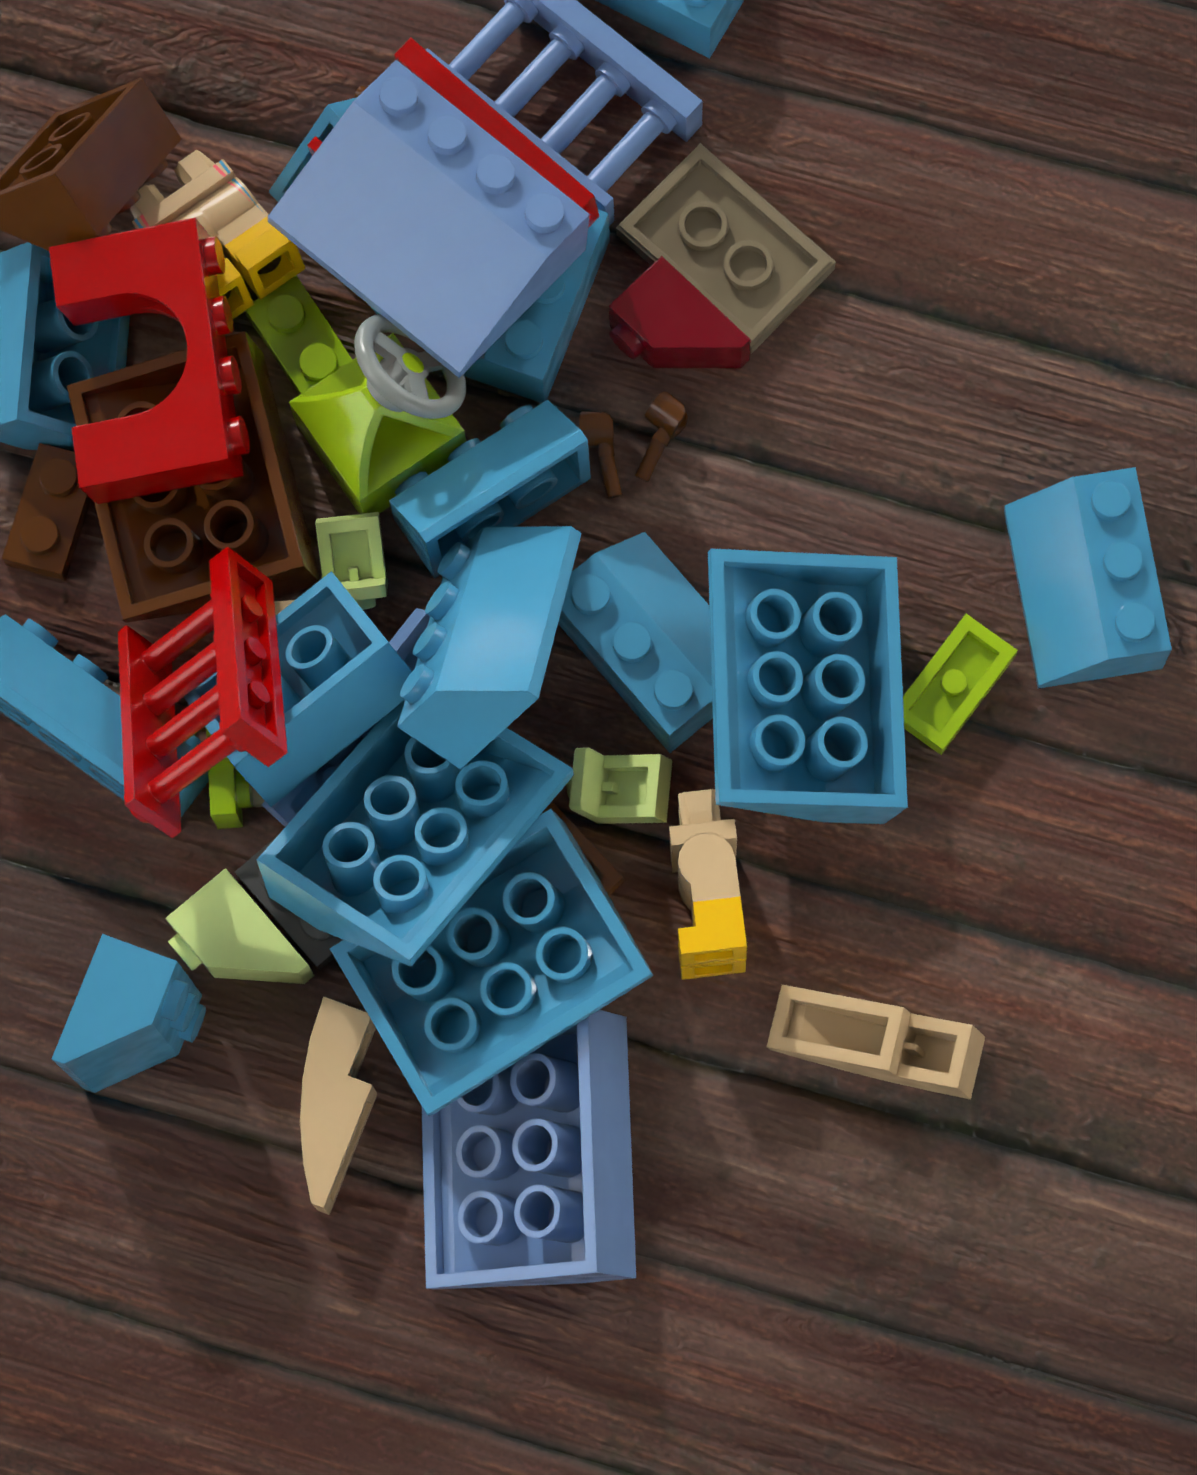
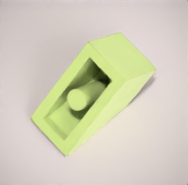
M226 868L166 917V920L177 933L168 943L192 971L203 964L214 978L305 984L314 977L306 961Z

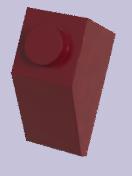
M663 256L653 263L609 305L610 328L612 329L609 335L613 342L629 358L635 360L640 355L652 368H742L750 360L751 339Z

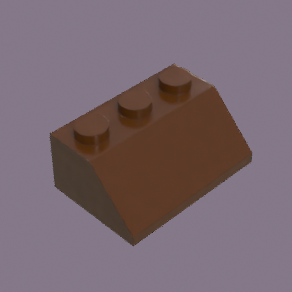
M142 77L54 113L0 172L1 231L47 251L52 246L106 236L111 233L113 228L109 222L140 199L141 195L137 190L143 183L155 178L167 168L168 162L165 158L182 139Z

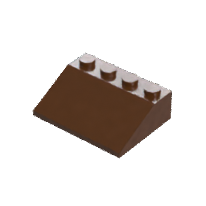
M246 331L225 337L228 356L233 355L235 357L241 377V393L233 394L236 417H243L250 442L249 454L241 455L244 476L98 505L95 503L122 620L126 623L197 611L211 600L209 560L227 546L273 581L274 598L312 587L320 581L264 354ZM187 349L67 385L76 426L135 415L158 405L174 390L180 381L186 365Z

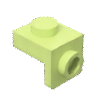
M379 512L316 519L315 525L322 578L332 571L363 610L375 607V598L386 597L388 589Z
M589 747L575 749L572 767L574 776L566 784L567 794L570 799L569 807L572 811L598 824L667 823L672 770L671 759L662 754L604 756Z

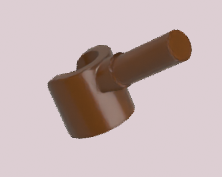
M666 391L661 392L645 414V418L658 428L651 438L652 440L635 474V477L645 482H649L670 440L678 436L688 423V415L684 405Z
M583 411L579 415V428L588 439V446L599 447L598 459L607 498L622 496L614 459L613 420L605 412Z

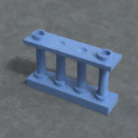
M504 0L505 5L449 65L430 49H426L427 52L595 196L597 208L609 213V226L614 222V200L607 191L661 132L668 134L672 130L687 142L702 126L703 101L577 0ZM534 20L550 33L549 38L551 42L494 102L468 80L522 22L530 23ZM578 57L582 58L596 70L595 75L597 79L540 139L514 118L515 115L568 58L576 60ZM624 94H627L642 106L643 116L588 176L584 175L560 154L614 95L622 97Z

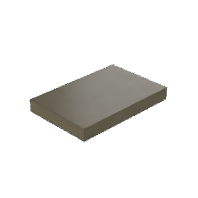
M701 143L616 227V235L649 265H652L663 256L751 339L750 354L835 270L836 261Z

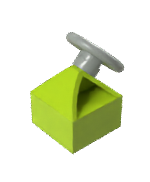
M381 314L367 318L359 326L354 340L356 358L289 402L296 426L359 514L379 512L380 514L390 507L389 500L397 496L395 491L400 484L419 472H426L428 475L449 463V455L466 442L464 429L453 416V413L460 408L465 398L466 381L464 374L458 378L428 352L418 353L413 349L404 348L394 333L406 338L409 337ZM384 332H389V333H392V334H390L389 336H386V335H384L383 333H384ZM442 370L447 383V392L444 397L440 398L426 379L429 372Z

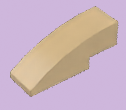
M782 985L767 1048L847 1072L927 1091L971 1099L985 1036L973 1025L911 1014L904 1007Z
M323 996L310 1036L302 1078L300 1129L303 1166L311 1204L317 1211L330 1215L377 1096V1092L372 1084L356 1079L376 1027L367 1012Z

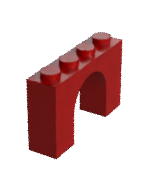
M196 217L49 247L56 307L74 326L132 314L156 313L180 322L187 340V360L184 372L174 390L162 402L147 411L135 415L71 427L79 488L98 505L244 476L241 455L249 454L250 442L245 421L242 416L236 417L233 394L241 393L242 385L237 361L233 355L228 356L225 334L233 333V318L226 296L219 295L217 275L225 273V259L218 237H211Z

